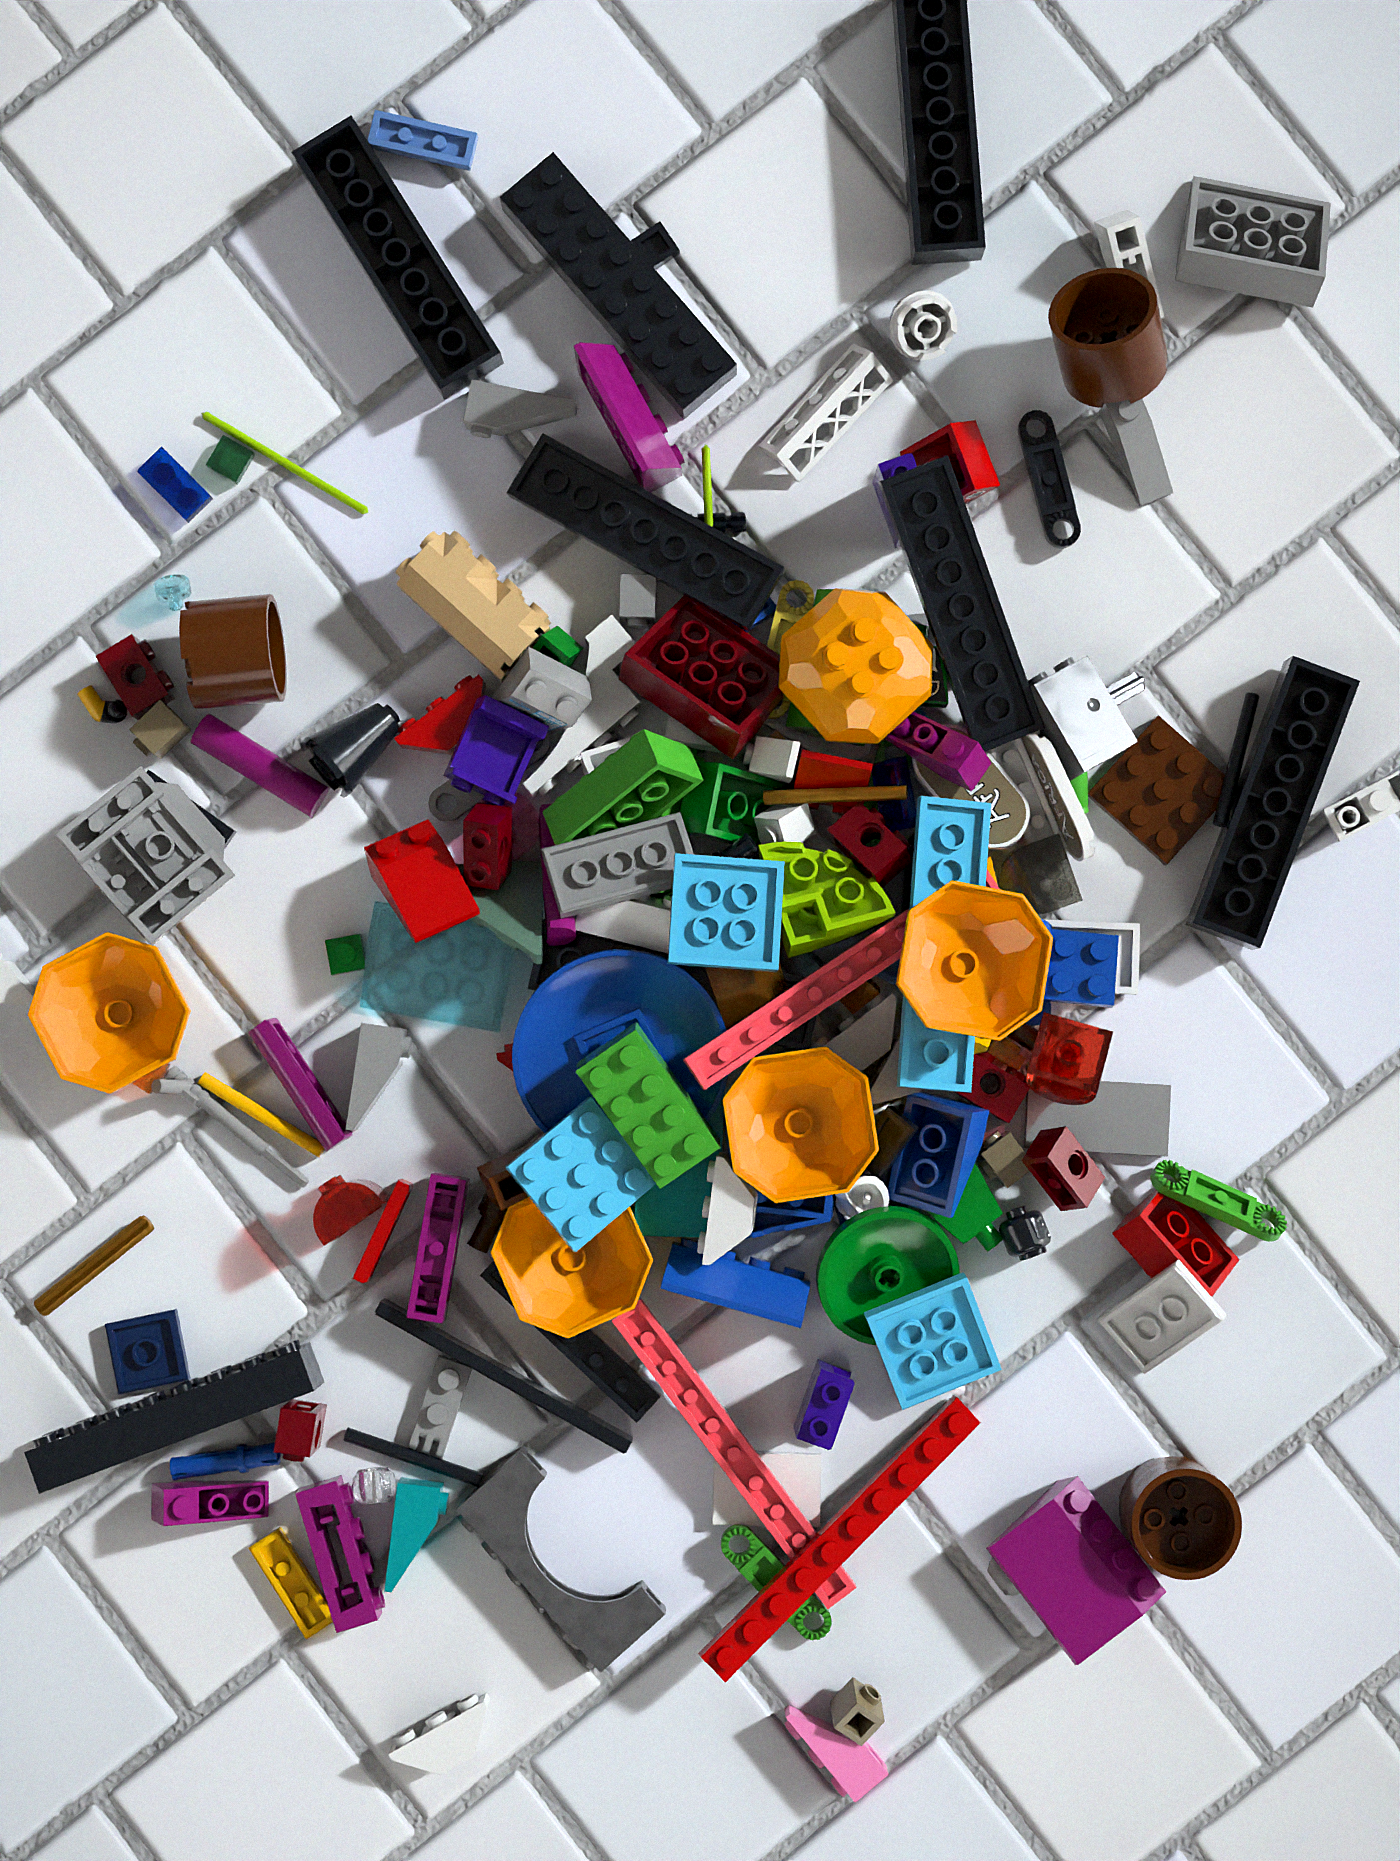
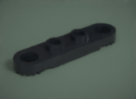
M1032 410L1021 418L1018 424V436L1045 538L1053 547L1064 549L1072 546L1077 541L1081 533V524L1052 418L1042 410ZM1031 420L1041 421L1046 429L1045 434L1037 438L1031 437L1028 431H1026L1027 423ZM1065 521L1070 524L1072 535L1068 539H1059L1055 536L1053 526L1056 522Z

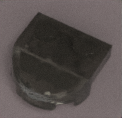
M1059 833L1013 849L1006 855L998 872L997 883L1000 890L1024 894L1037 914H1046L1083 900Z

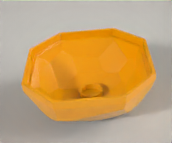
M835 588L781 636L778 688L826 741L878 744L931 696L934 645L885 591Z
M951 880L908 910L896 985L926 1028L1001 1041L1042 1011L1053 936L1024 894Z
M106 932L42 967L28 1017L61 1079L112 1094L176 1060L191 1010L158 947Z
M826 1046L753 1057L722 1099L733 1172L774 1203L847 1193L879 1151L868 1077Z
M529 1197L508 1207L491 1250V1255L519 1319L565 1338H571L635 1309L653 1262L652 1255L630 1206L577 1252H573Z

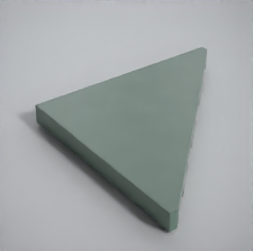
M541 860L512 862V872L498 890L468 886L480 910V914L470 918V920L480 927L486 926L495 932L498 939L517 951L520 949L531 956L534 963L542 964L544 897ZM456 864L464 879V864Z

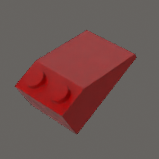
M429 819L364 847L372 879L415 943L480 914L479 907L447 846Z

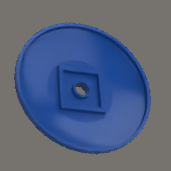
M629 949L603 950L590 953L566 963L548 976L533 992L526 1003L515 1030L512 1046V1065L516 1088L523 1105L536 1125L546 1133L588 1097H592L603 1111L575 1072L577 1062L635 1022L641 1027L706 1120L709 1121L723 1097L728 1075L707 1089L702 1090L683 1061L685 1057L726 1031V1026L716 1003L702 984L682 967L667 964V959L661 956Z

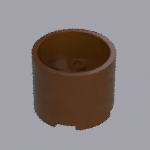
M1124 268L1096 269L1072 279L1055 295L1049 308V325L1063 382L1073 398L1083 404L1097 408H1103L1104 403H1116L1129 400L1131 404L1150 394L1160 384L1167 371V348L1157 295L1152 284L1144 276Z
M266 594L185 602L187 610L180 611L181 659L185 660L187 676L192 678V681L186 683V688L195 709L283 702L287 685L286 654L280 614L274 596Z
M1168 1456L1157 1459L1153 1458L1144 1462L1126 1479L1119 1495L1121 1528L1129 1543L1153 1569L1170 1578L1196 1580L1214 1574L1229 1562L1240 1542L1242 1517L1233 1493L1215 1475L1194 1460L1182 1456ZM1173 1507L1182 1514L1178 1520L1169 1513Z

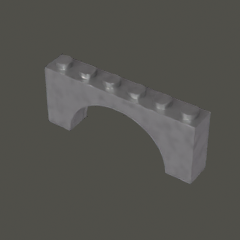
M523 1446L460 1502L457 1507L460 1515L457 1517L470 1533L475 1530L484 1540L481 1545L491 1558L496 1560L499 1557L508 1567L505 1572L510 1580L518 1587L523 1584L531 1593L529 1600L541 1614L547 1612L555 1621L553 1627L565 1641L571 1639L579 1648L577 1654L583 1663L590 1669L595 1666L601 1673L666 1614V1606L643 1580L620 1593L593 1595L568 1587L545 1568L532 1546L527 1517L530 1499L538 1485L545 1479L547 1471Z

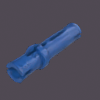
M275 1442L257 1446L239 1444L236 1448L230 1450L171 1457L170 1474L172 1479L176 1481L230 1471L248 1473L253 1468L280 1465L281 1453L274 1452Z

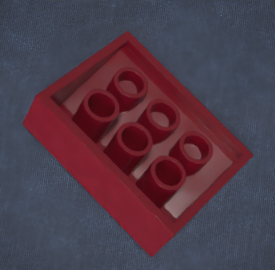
M685 595L624 654L618 679L731 759L755 736L785 695L778 688L780 655L728 619Z

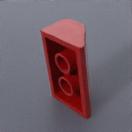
M1157 1190L1152 1192L1127 1214L1112 1232L1122 1247L1129 1252L1150 1278H1153L1179 1259L1211 1297H1213L1240 1260L1196 1209L1169 1198Z

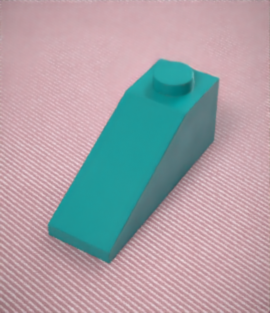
M401 1477L398 1481L384 1592L393 1591L435 1527L440 1514L446 1515L449 1493L443 1492L444 1482Z

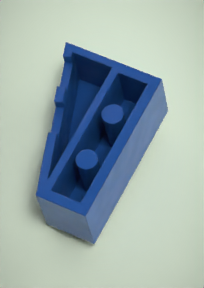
M755 1189L758 1193L755 1223L752 1233L747 1238H756L765 1234L830 1222L834 1212L835 1194L774 1203Z

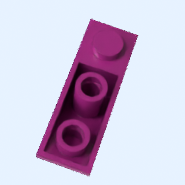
M916 712L911 713L884 738L942 778L971 792L991 765V761L978 741Z
M267 1480L176 1481L152 1483L151 1520L162 1526L269 1517V1481Z

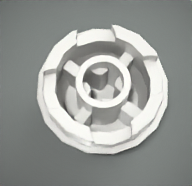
M930 290L914 292L900 299L893 307L890 315V337L894 347L904 357L916 361L931 360L946 352L945 348L951 342L953 335L957 334V317L951 303L942 294Z

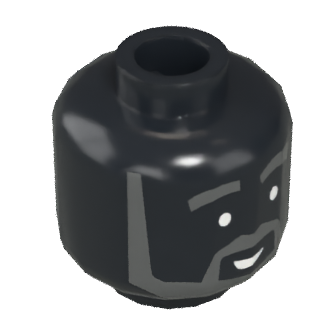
M1026 1205L1006 1212L1008 1219L1000 1224L999 1232L1010 1256H1019L1020 1261H1024L1047 1252L1045 1246L1050 1243L1051 1236L1040 1211H1027Z

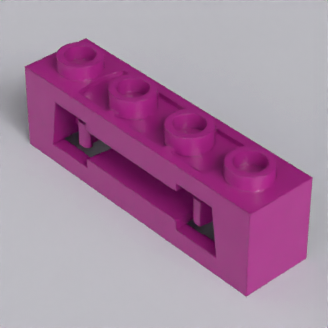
M436 1172L430 1175L406 1318L441 1324L447 1318L470 1178Z
M342 1475L301 1487L295 1495L336 1633L377 1621L382 1614V1608H385V1599L380 1586H374L371 1574L375 1573V1566L370 1552L365 1553L361 1539L365 1538L364 1528L360 1518H354L350 1504H354V1495L349 1482L344 1483ZM337 1515L339 1523L336 1527L352 1581L354 1582L344 1585L343 1590L339 1586L340 1582L343 1581L329 1531L325 1524L334 1521ZM358 1586H359V1589H360L362 1598H360V1596H359Z

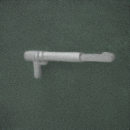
M173 1066L166 1073L164 1079H155L152 1082L151 1088L154 1093L182 1094L191 1103L195 1104L198 1108L201 1107L259 1156L263 1155L299 1186L304 1188L308 1184L309 1180L299 1170L294 1169L273 1152L264 1140L211 1098L210 1094L206 1090H202L203 1088L200 1085L195 1084L194 1080L187 1078L188 1075L183 1071L180 1072L177 1066Z

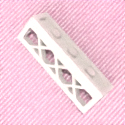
M853 343L759 444V447L766 455L779 461L793 480L800 482L894 380L872 351ZM873 369L879 379L870 389H863L864 377ZM853 396L852 409L847 414L839 415L841 402L846 397ZM823 422H829V431L823 440H816L817 428ZM798 448H806L805 459L796 468L789 458Z

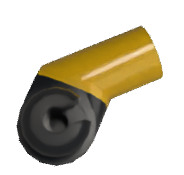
M92 685L83 688L77 693L91 717L97 722L116 724L122 722L127 716V708L122 700L104 701Z

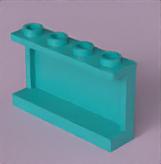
M722 1099L708 1121L720 1138V1148L660 1189L655 1184L635 1201V1206H630L643 1236L699 1237L700 1232H706L708 1218H702L705 1196L711 1197L713 1185L712 1182H707L708 1166L710 1160L716 1161V1156L723 1152L724 1106Z

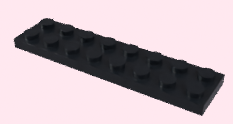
M544 433L540 436L506 492L512 499L642 572L655 577L658 581L748 631L785 572L784 566Z
M942 456L878 481L969 738L978 741L984 752L1043 729L1044 726L949 456Z

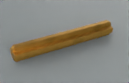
M145 1215L135 1219L34 1301V1306L43 1316L52 1313L154 1230L152 1222Z

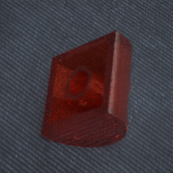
M1043 1012L1025 1076L1027 1085L1039 1096L1056 1103L1083 1105L1092 1102L1098 1092L1113 1031Z
M341 1174L337 1177L334 1176L318 1188L322 1195L316 1203L313 1213V1225L317 1237L324 1246L334 1242L385 1205L390 1198L389 1194L380 1185L370 1180L353 1179L345 1181Z

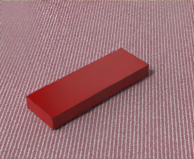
M404 1179L397 1181L352 1279L363 1284L371 1280L414 1187L413 1183Z

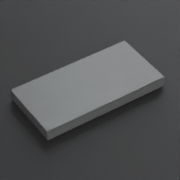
M680 812L541 849L542 858L561 919L672 889L675 853L694 855Z
M1027 1077V1084L1031 1087L1026 1097L1024 1148L1031 1146L1040 1130L1067 1126L1086 1152L1168 1156L1171 1085Z

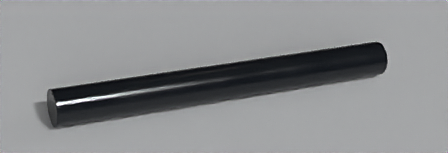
M1255 693L1245 694L1213 824L1218 827H1227L1260 698Z
M349 1427L343 1441L477 1487H479L483 1476L481 1472Z

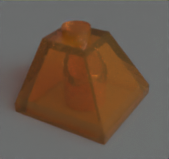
M780 963L777 972L705 967L726 1030L788 989Z

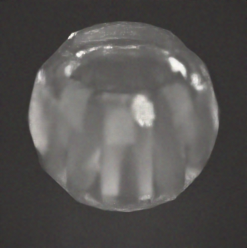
M388 1467L361 1469L353 1477L351 1489L355 1500L361 1505L391 1502L393 1496L396 1495L397 1480L395 1474Z

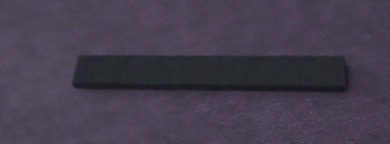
M384 1298L377 1306L375 1315L619 1452L624 1454L629 1449L633 1437L431 1323L406 1318L407 1310Z

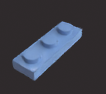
M375 110L367 141L372 149L471 171L478 134L472 131Z

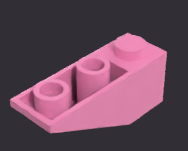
M789 1705L785 1708L787 1721L784 1724L797 1741L803 1738L810 1749L807 1753L820 1769L825 1766L834 1776L830 1781L842 1797L848 1794L856 1803L889 1775L886 1764L867 1741L863 1746H860L836 1730L832 1723Z

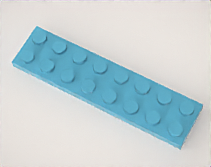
M929 796L917 798L909 910L951 880L986 887L991 803ZM903 995L896 1087L971 1093L975 1037L926 1028Z

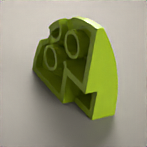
M772 842L758 845L760 860L785 862L780 936L788 958L834 944L895 916L896 912L889 898L873 877L867 879L853 867L852 860L830 849H827L825 852L804 847L802 842Z

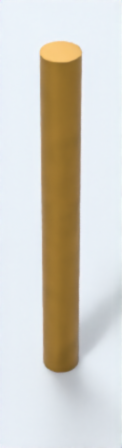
M907 786L763 791L764 805L907 800Z

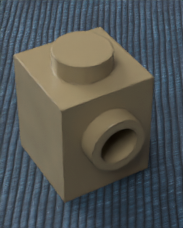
M159 700L129 730L137 737L133 743L143 754L148 757L152 753L162 759L192 729L166 703Z
M997 1130L983 1140L982 1146L984 1148L979 1151V1155L983 1160L978 1164L990 1180L997 1177L1003 1187L1009 1188L1030 1172L1021 1161L1026 1153L1010 1132L1005 1131L1003 1134H1000Z
M853 1677L830 1701L833 1727L860 1746H863L885 1722L879 1692L872 1685H864Z

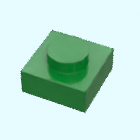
M362 934L325 940L331 975L368 969Z

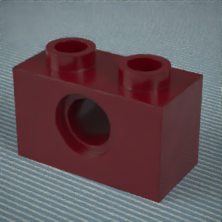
M131 634L95 656L127 710L135 719L140 720L159 700L166 704L175 700L170 691L175 686L164 669L158 671L152 661L156 658V654L146 639L140 641ZM137 668H145L146 677L144 681L140 684H133L131 681L133 671Z
M858 802L827 830L833 844L847 858L852 860L853 864L868 878L873 877L883 888L912 862L908 851L910 844L898 830L892 833L885 826L886 820L875 808L872 807L868 810L861 802ZM870 840H880L879 843L873 847L865 846L866 843Z
M477 803L463 820L464 881L466 885L498 890L512 872L511 807Z
M987 1052L974 1054L971 1093H954L978 1107L990 1110L989 1113L1001 1121L1010 1123L1031 1087L1023 1082L1026 1076L1010 1066H1007L1005 1071L993 1064L995 1057ZM987 1073L994 1074L998 1080L997 1089L990 1094L983 1092L980 1087V1080Z
M1067 1126L1040 1130L1021 1160L1060 1211L1088 1208L1105 1179V1176L1096 1166L1093 1159L1089 1157Z
M292 1399L281 1407L274 1452L283 1453L282 1458L289 1461L303 1462L305 1457L310 1458L321 1446L327 1404Z

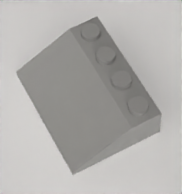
M1193 176L1178 251L1175 281L1313 308L1326 277L1331 203Z

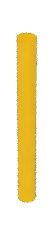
M205 1072L199 1079L198 1085L318 1158L325 1150L315 1138Z

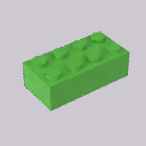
M643 729L634 734L615 753L607 756L604 762L592 772L584 775L565 794L557 797L554 803L543 811V815L555 845L655 819L704 780L689 746Z
M637 1022L577 1062L575 1072L660 1189L720 1148L719 1136Z

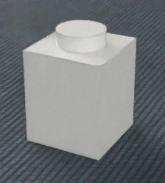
M808 803L774 804L754 817L761 844L772 842L803 843L816 834Z

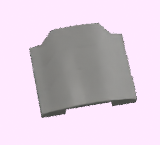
M141 766L56 833L57 839L85 873L150 945H154L177 926L181 920L235 876L223 861L225 838L203 815L178 784L154 782Z

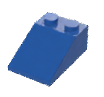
M928 1092L907 1095L903 1115L919 1128L893 1163L888 1186L889 1199L952 1218L982 1147L990 1110Z

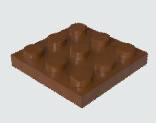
M1158 715L1137 738L1138 742L1129 747L1088 792V797L1161 863L1167 865L1216 811L1225 774Z

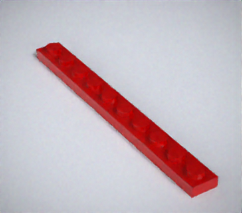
M953 1395L698 1653L700 1657L726 1683L981 1422L958 1397Z

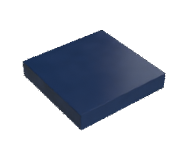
M177 1309L105 1324L118 1395L191 1379Z

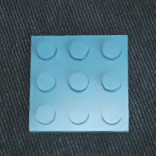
M675 853L667 964L777 972L779 970L785 862Z
M592 1097L586 1098L505 1166L507 1171L573 1252H577L656 1184L619 1131Z
M964 1272L864 1312L902 1410L1002 1370Z

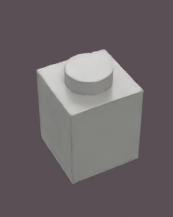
M621 574L619 618L620 622H627L628 628L644 629L648 628V623H656L657 579L651 575Z

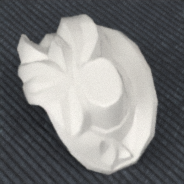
M875 1176L859 1177L849 1192L835 1194V1205L846 1220L863 1211L885 1207L889 1204L888 1190L884 1183Z

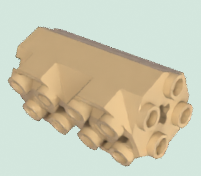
M454 530L450 535L446 532L438 535L433 531L420 544L422 550L413 560L410 557L405 559L397 568L395 573L400 579L396 584L403 593L503 683L507 677L505 673L512 670L527 647L533 648L541 634L550 630L549 625L551 622L548 619L549 616L534 602L528 606L524 602L525 598L521 595L523 592L508 578L503 583L498 581L499 574L495 571L496 567L481 554L478 558L473 556V550L469 547L470 544L458 532Z

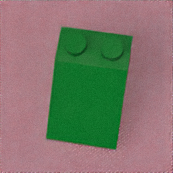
M696 761L704 781L682 799L680 813L687 834L733 844L743 834L747 833L756 843L757 847L761 845L754 817L773 806L764 805L763 791L793 790L794 786L722 763Z

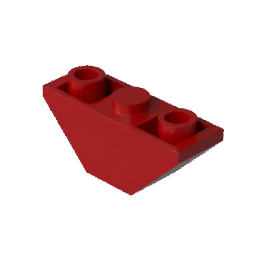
M478 674L474 678L471 675L463 678L454 686L455 693L447 699L441 696L426 707L428 713L416 721L415 718H411L398 728L399 735L394 738L401 748L452 755L477 698L485 696L486 683Z

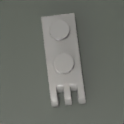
M441 1355L438 1356L408 1448L415 1450L419 1444V1438L422 1437L426 1439L422 1453L429 1455L433 1441L439 1443L435 1457L443 1458L472 1371L470 1367L459 1361Z

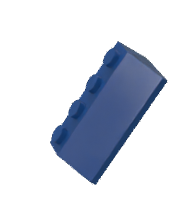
M681 1237L680 1243L673 1241L660 1289L801 1328L811 1281L804 1278V1271L786 1266L783 1272L770 1269L771 1262L750 1257L749 1262L735 1259L736 1252L730 1250L711 1265H702L703 1254L697 1253L698 1241Z

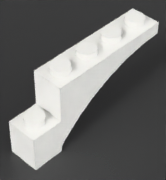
M612 615L584 637L586 644L589 646L585 676L589 677L592 701L573 727L565 730L557 746L543 764L523 783L534 798L538 794L545 797L559 785L556 779L566 770L571 774L582 766L581 752L590 750L593 747L597 748L606 745L613 738L610 733L621 724L625 728L640 715L637 711L641 707L640 701L624 683L618 680L619 677L616 675V672L621 670L624 654L636 642Z

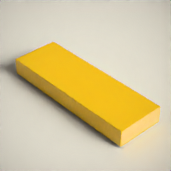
M281 1526L249 1547L250 1552L305 1639H308L333 1622L326 1597Z

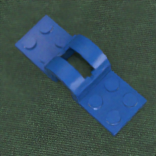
M1041 919L1053 936L1043 1001L1112 1008L1115 1000L1119 936L1051 929L1052 924Z

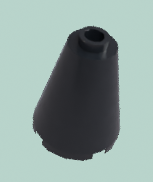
M376 703L306 737L300 742L302 752H305L307 749L310 750L313 755L308 760L311 766L334 791L339 787L342 788L340 796L344 798L353 792L397 735L399 728L397 723L400 722V718L389 705L383 707Z

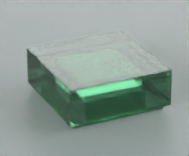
M223 435L208 459L206 466L238 485L255 457V453Z

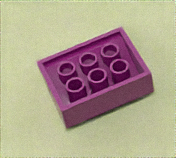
M582 342L574 345L579 376L640 487L651 493L681 477L682 467L680 465L685 463L683 456L676 444L672 446L668 444L664 436L668 432L667 427L659 413L654 416L647 405L651 402V399L642 383L636 385L630 374L634 372V368L625 352L619 354L615 345Z
M1078 1476L1058 1480L986 1548L1074 1665L1082 1663L1142 1617L1166 1593V1590Z

